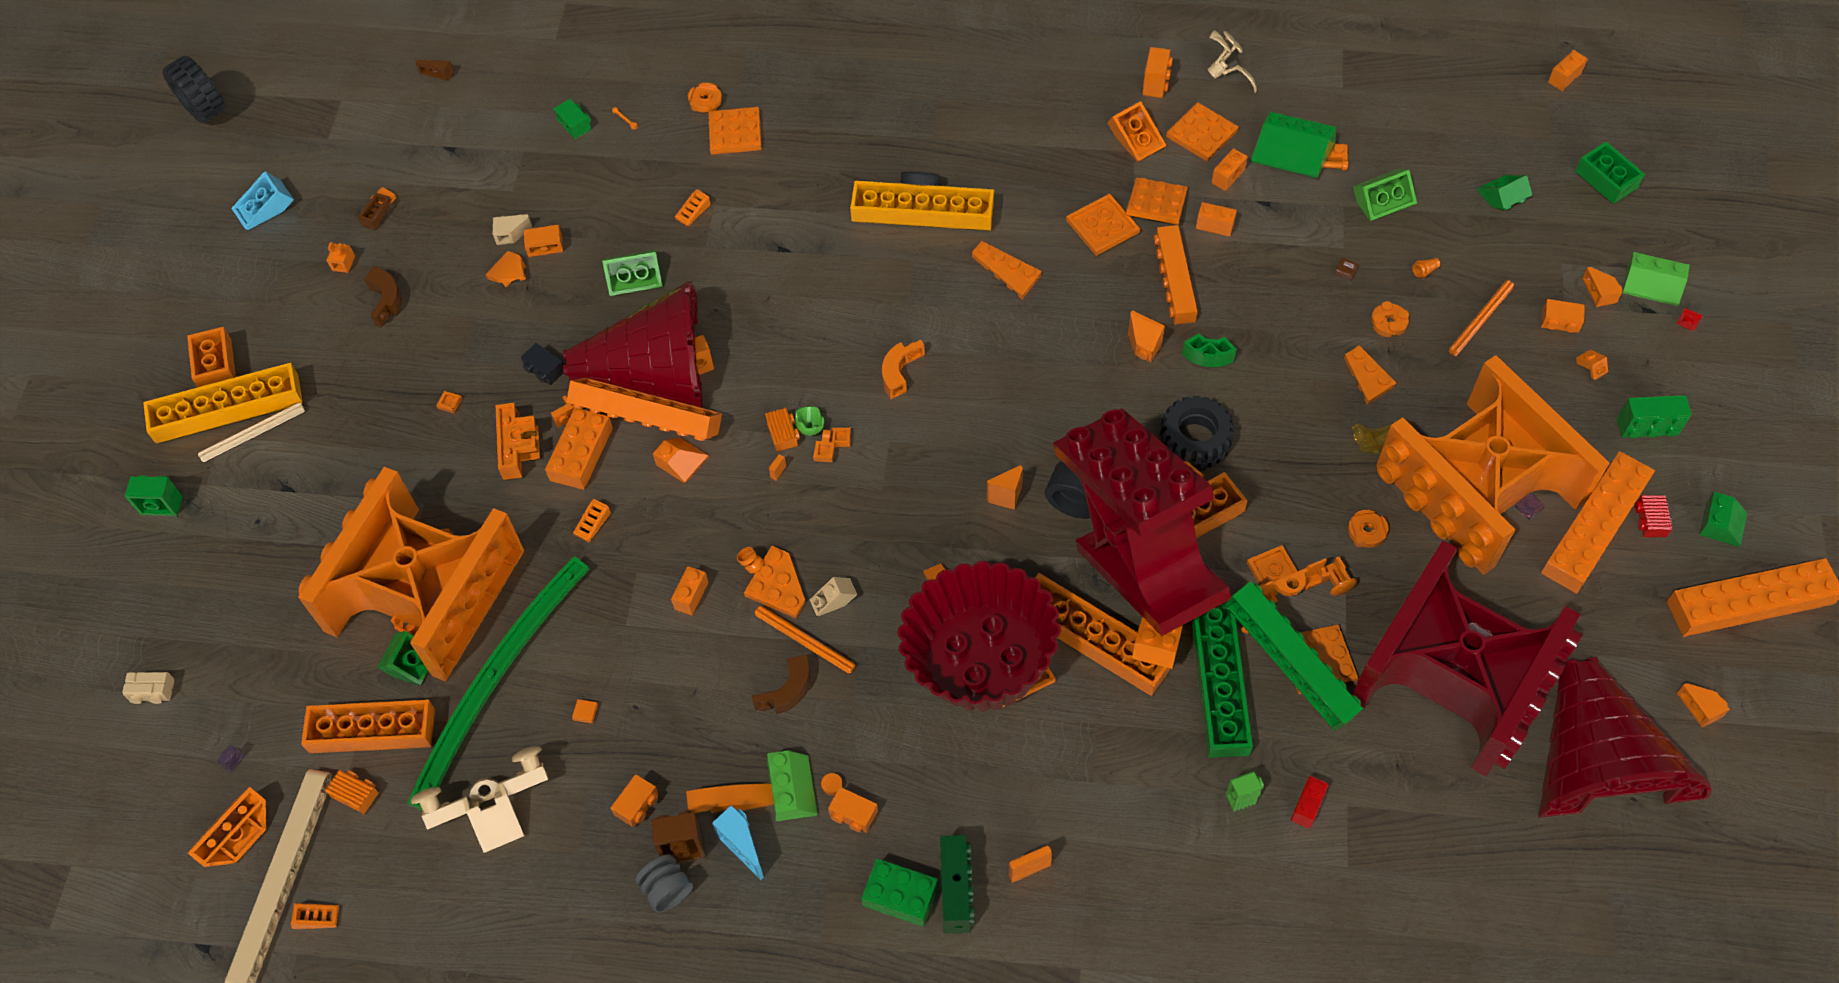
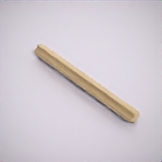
M297 403L200 451L198 456L202 462H206L304 413L305 409L301 403Z

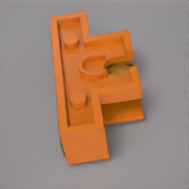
M515 403L496 405L498 470L503 480L522 478L521 461L540 459L539 427L536 426L534 415L519 417Z

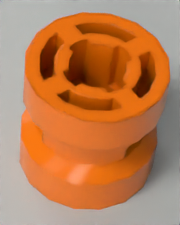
M752 547L743 548L737 555V561L750 574L758 572L764 564L763 559L756 555V551Z

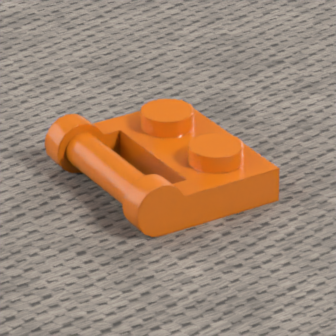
M1334 144L1323 168L1341 169V171H1347V144Z

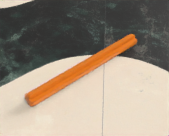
M1506 280L1452 344L1449 349L1450 354L1457 356L1513 289V282Z
M758 606L755 610V615L848 674H851L855 669V663L763 606Z

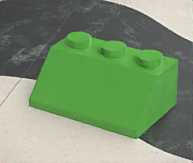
M1396 169L1353 186L1357 204L1370 221L1417 203L1409 169Z
M656 249L603 258L602 262L609 296L662 287Z
M1633 252L1627 264L1622 293L1678 306L1688 279L1690 265Z
M792 751L767 753V766L775 820L783 821L817 816L808 756Z

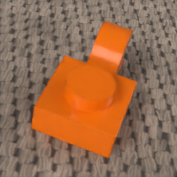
M823 430L822 441H816L813 455L814 461L833 462L835 442H831V430Z

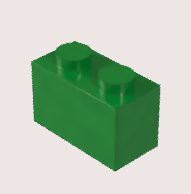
M569 99L553 108L557 121L574 139L591 130V119L587 113L584 114L578 103L575 104Z

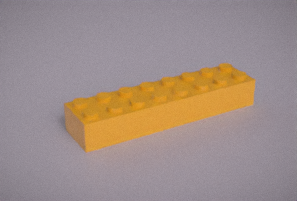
M855 181L850 207L851 219L853 222L991 231L994 190Z
M287 363L143 402L147 433L157 444L289 408L297 403L303 404L298 373L292 363Z

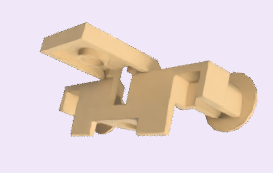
M537 745L520 750L512 757V762L520 761L524 769L518 772L516 776L500 783L490 778L480 779L474 783L470 791V801H468L466 796L451 803L448 801L440 804L437 794L441 792V789L439 787H431L414 795L411 803H420L423 810L422 819L427 830L467 813L484 853L524 836L508 796L548 780L543 762L540 763L537 753L542 748ZM481 785H488L491 790L488 794L482 795L479 793L478 788ZM492 798L495 799L496 805L484 810L480 809V803Z

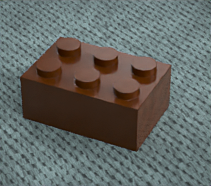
M684 811L676 816L661 815L657 819L651 820L653 842L660 857L668 854L673 855L677 863L706 858L703 832L694 812Z

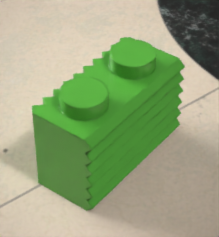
M1254 771L1230 779L1225 794L1232 810L1236 812L1240 808H1248V805H1255L1258 796H1261V789L1264 788L1263 782L1259 776H1256Z

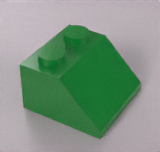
M1505 174L1477 187L1478 192L1492 208H1499L1501 210L1510 209L1511 205L1526 201L1527 197L1532 195L1527 175Z
M1714 491L1706 503L1699 535L1740 547L1747 512L1734 497Z
M407 631L395 633L377 668L393 678L420 686L428 669L410 643L414 635Z

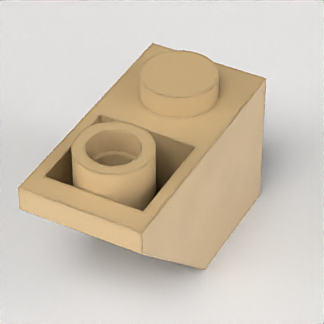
M528 214L493 218V236L497 245L515 243L524 235L523 230L532 228Z
M833 577L810 599L816 616H821L846 606L857 593L850 578Z

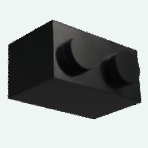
M537 343L521 356L523 368L528 373L532 372L541 382H546L550 386L564 373L562 360Z

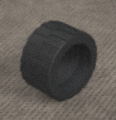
M1062 461L1058 462L1045 489L1046 499L1055 509L1068 516L1083 519L1090 518L1084 488L1079 477Z

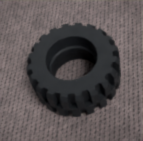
M181 56L163 68L162 75L167 85L183 107L198 122L206 123L224 111L226 105L223 97L212 80L191 57Z
M1189 396L1184 397L1182 401L1177 400L1173 402V406L1171 405L1166 409L1161 422L1160 441L1184 462L1188 461L1195 468H1199V470H1205L1207 466L1212 468L1216 466V462L1221 463L1230 451L1234 436L1233 418L1228 414V410L1224 406L1221 407L1220 403L1216 400L1213 402L1208 397L1200 398V396H1194L1193 398ZM1191 424L1201 425L1210 430L1213 437L1206 441H1193L1186 438L1180 432V429Z

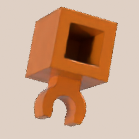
M330 242L328 246L330 253L327 262L331 270L349 273L355 258L351 246Z

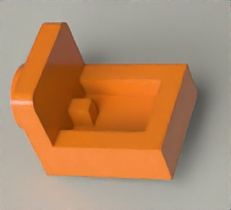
M1589 350L1576 357L1578 365L1590 370L1591 379L1596 380L1608 373L1606 356Z
M566 395L562 397L565 405L551 412L557 428L567 424L574 410L573 404L566 402Z

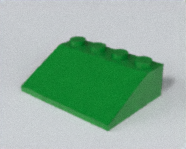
M1270 112L1263 124L1251 162L1318 178L1336 142V127Z

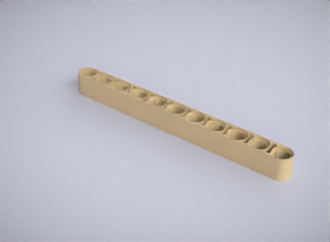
M309 769L305 774L225 983H255L326 799L327 793L325 791L332 781V774L330 772Z

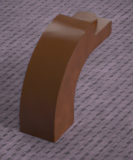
M374 266L364 280L369 290L382 295L381 300L370 314L375 326L381 328L388 321L390 314L398 315L402 305V297L393 277L385 270Z
M807 655L787 658L789 677L780 689L752 695L755 711H768L775 707L776 714H780L792 709L803 699L810 684V668Z

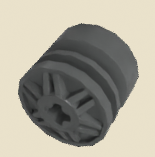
M670 854L663 855L647 864L635 878L637 886L641 888L643 894L648 895L647 901L657 913L665 912L679 904L689 895L693 888V884L687 875L680 872V865L676 862L674 856Z

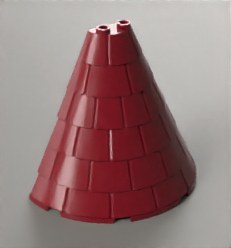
M692 281L685 282L673 291L666 293L652 303H648L631 315H627L591 338L585 339L568 350H563L564 361H566V365H563L564 375L568 376L569 381L589 378L703 408L702 383L696 363L695 324H698L697 294Z
M1589 658L1581 662L1570 660L1565 663L1566 667L1559 677L1558 694L1553 714L1554 720L1549 739L1550 747L1541 791L1543 794L1538 812L1539 818L1582 813L1594 798L1667 790L1663 795L1665 804L1704 800L1710 796L1712 790L1709 780L1693 766L1692 762L1618 685L1617 681L1599 663L1598 658Z

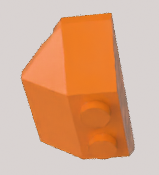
M248 787L203 833L189 850L188 854L204 867L236 863L266 831V800L251 787Z

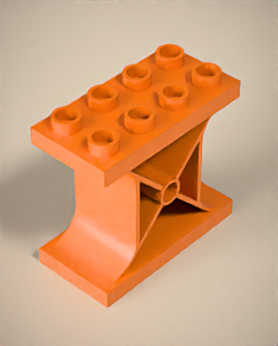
M1496 355L1484 362L1467 402V405L1477 414L1446 436L1439 438L1420 435L1402 417L1390 426L1376 464L1380 478L1387 484L1394 483L1403 492V498L1408 507L1416 512L1421 511L1430 520L1433 532L1441 539L1445 540L1448 538L1457 547L1461 561L1470 568L1476 567L1483 575L1496 567L1515 532V529L1500 514L1537 490L1557 492L1576 510L1587 502L1610 464Z
M384 467L377 478H371L366 483L363 491L364 498L356 510L351 509L345 515L342 522L343 530L335 542L331 541L323 548L321 563L313 575L309 574L302 580L299 586L298 598L321 629L335 637L339 636L351 616L365 610H376L391 617H397L399 620L411 625H416L419 629L410 642L432 677L446 682L525 550L507 513L494 508L478 531L465 536L452 535L413 520L419 511L399 473Z

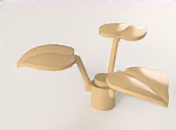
M1214 30L1210 38L1218 41L1224 47V51L1217 61L1208 68V71L1217 79L1222 73L1226 75L1231 71L1238 70L1250 80L1254 93H1256V82L1243 67L1238 65L1226 70L1228 65L1224 62L1225 59L1235 48L1240 53H1243V49L1234 40L1232 35L1224 31L1226 40L1233 44L1230 49L1223 37Z

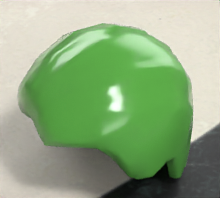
M802 407L795 411V423L797 429L803 435L812 436L822 431L824 417L821 416L818 407Z

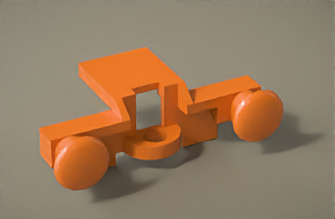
M1283 545L1247 559L1246 562L1262 589V594L1267 600L1270 599L1274 603H1277L1275 595L1278 592L1286 596H1294L1302 590H1308L1329 580L1334 586L1330 591V595L1335 597L1346 594L1357 584L1355 578L1350 579L1340 557H1336L1334 563L1325 567L1326 558L1297 571ZM1242 627L1241 631L1245 634H1249L1248 631L1244 627Z

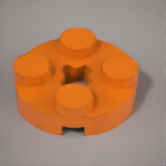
M701 83L699 87L690 89L688 100L693 111L704 113L716 111L722 102V95L715 84Z
M1385 301L1382 305L1377 306L1372 313L1371 322L1373 329L1384 337L1399 336L1407 329L1409 313L1402 307ZM1387 318H1391L1394 321L1387 322Z
M1372 510L1356 512L1348 524V534L1357 547L1373 548L1383 544L1389 530L1386 519L1382 515L1380 517L1375 514V511ZM1365 526H1368L1373 530H1371V532H1367L1364 530Z

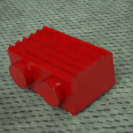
M1641 495L1634 505L1635 512L1639 514L1638 529L1642 530L1644 538L1667 537L1672 531V523L1666 495Z
M1312 776L1308 777L1292 815V822L1306 828L1312 827L1328 788L1326 782Z

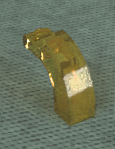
M1405 419L1413 427L1412 423ZM1359 423L1352 426L1354 440L1358 443L1361 452L1370 454L1381 453L1392 424L1378 429H1369Z

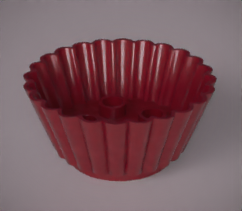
M978 561L973 566L961 563L953 571L948 569L940 571L936 576V580L930 579L925 581L921 586V592H916L910 597V607L904 609L901 613V620L904 624L897 631L898 637L902 640L898 651L906 658L904 666L915 675V681L930 690L933 695L969 711L975 708L980 712H986L989 708L999 710L1003 705L1010 706L1015 703L1017 698H1023L1050 666L1051 658L1058 649L1056 639L1061 632V626L1056 622L1059 611L1057 607L1051 605V594L1046 590H1040V581L1033 577L1027 578L1026 572L1020 568L1010 570L1007 564L1001 562L995 563L992 566L986 561Z

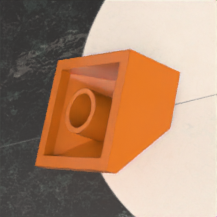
M1132 310L1130 313L1128 336L1134 353L1140 359L1152 362L1162 347L1165 326Z
M680 437L664 440L653 453L656 466L683 483H686L709 457L706 453Z

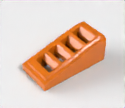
M696 189L676 214L675 219L689 227L711 205L709 197Z
M593 499L573 534L590 543L610 516L611 511L609 507ZM584 528V529H586V530H588V531H590V532H589V533H586V532L582 531V529Z
M294 903L291 928H336L339 905ZM332 911L331 920L326 921L327 912ZM305 912L304 920H300L301 913ZM310 912H314L313 920H309ZM318 912H323L321 921H317Z

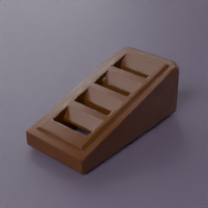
M415 61L419 74L449 81L454 74L450 61Z
M375 193L357 217L360 224L375 231L392 200L391 197Z

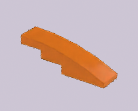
M770 784L729 785L686 791L688 811L691 813L711 810V813L726 811L730 806L735 810L740 809L743 811L773 805Z

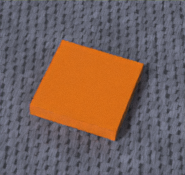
M1044 846L1010 861L1009 878L1013 883L1051 866L1052 851L1050 847Z

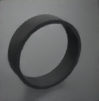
M901 172L900 183L939 185V174Z

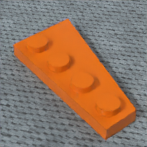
M983 241L972 252V258L985 269L992 271L998 280L1001 279L1006 283L1007 287L1011 291L1014 290L1022 300L1041 276L1042 271Z

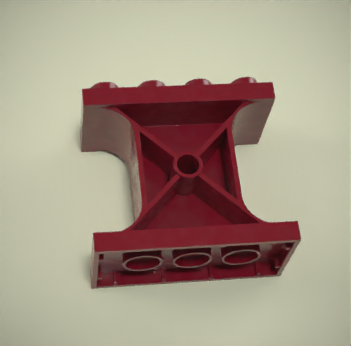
M1123 408L1109 410L1102 415L1101 419L1085 427L1073 428L1068 431L1065 437L1053 442L1055 455L1079 477L1084 488L1093 531L1076 539L1078 552L1161 636L1231 599L1229 586L1204 564L1200 556L1192 510L1214 499L1211 484Z
M1442 540L1365 665L1352 695L1359 699L1363 707H1366L1370 698L1378 689L1390 684H1400L1411 688L1464 718L1474 726L1480 740L1479 753L1471 769L1486 777L1494 764L1505 770L1513 755L1517 753L1525 740L1528 728L1544 706L1547 694L1557 682L1565 668L1566 660L1569 655L1571 656L1583 636L1581 632L1573 629L1581 614L1565 606L1556 621L1546 628L1533 630L1519 626L1462 595L1453 587L1448 576V567L1457 547Z

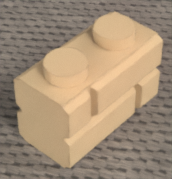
M128 672L122 693L129 702L134 704H140L142 701L159 704L162 701H169L171 699L175 680L168 672Z

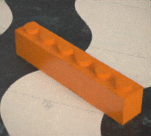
M1178 225L1157 227L1153 241L1154 245L1158 247L1156 250L1157 259L1161 261L1159 264L1160 274L1164 275L1162 279L1163 288L1167 289L1166 302L1170 303L1169 317L1173 318L1174 325L1194 323L1197 317V307Z

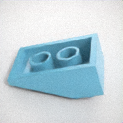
M264 171L232 207V210L243 227L249 230L282 213L294 199L280 179Z
M730 806L712 823L717 837L761 880L764 876L748 828L750 824L746 820L747 816L742 810H735Z

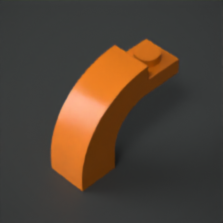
M921 340L912 342L906 347L900 342L886 354L882 364V378L884 389L890 399L907 392L906 381L900 371L909 362L925 355V347Z

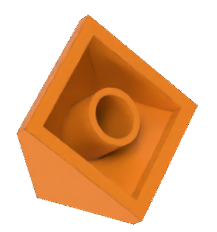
M1021 465L987 481L988 503L1015 510L1022 489L1023 467Z

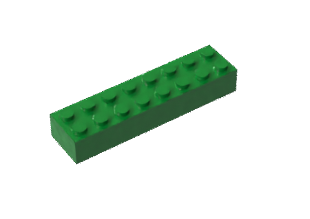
M1250 581L1235 593L1225 606L1334 731L1339 729L1363 710L1360 706L1361 702L1356 696L1351 695L1346 690L1347 687L1342 680L1337 679L1332 674L1331 667L1318 658L1319 655L1316 650L1304 642L1305 639L1302 634L1290 626L1291 623L1284 615L1281 616L1276 610L1277 607L1270 599L1267 600L1262 594L1263 591L1260 586Z
M1228 601L1191 620L1208 758L1250 756L1253 747L1236 620L1234 615L1225 606Z

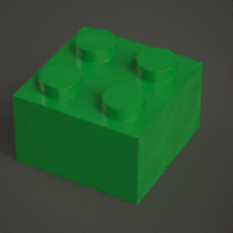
M130 476L125 493V498L140 515L177 516L183 497L170 479L165 476Z

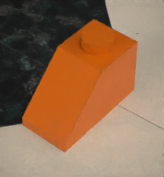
M1587 267L1582 280L1596 307L1617 303L1622 294V287L1618 284L1616 278L1592 267Z
M1686 683L1677 692V695L1701 727L1723 718L1730 710L1726 701L1715 691Z

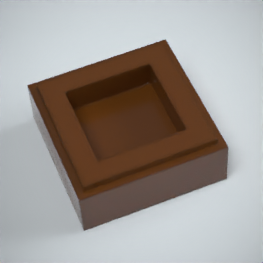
M1342 258L1335 271V275L1351 281L1359 264Z

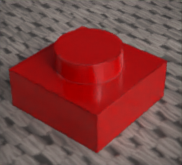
M1685 308L1676 324L1694 331L1703 315Z

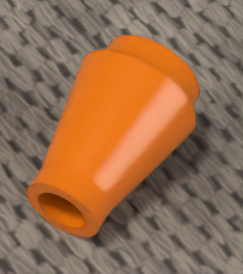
M1438 258L1416 261L1412 267L1413 273L1416 277L1424 278L1440 267V261Z

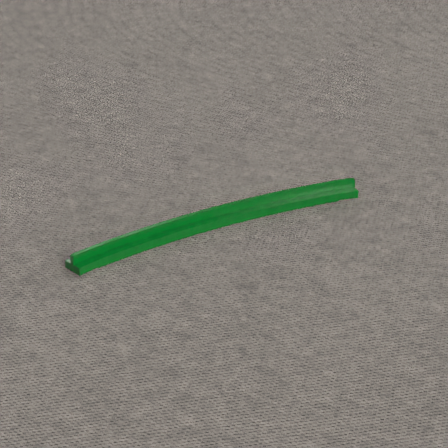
M574 556L547 584L486 661L435 744L408 799L407 804L409 806L417 807L419 811H423L420 803H411L412 797L425 789L440 787L465 736L505 672L545 619L590 570L578 558Z

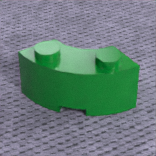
M1198 333L1184 342L1182 355L1192 363L1200 366L1221 367L1234 362L1237 349L1226 337L1208 339Z

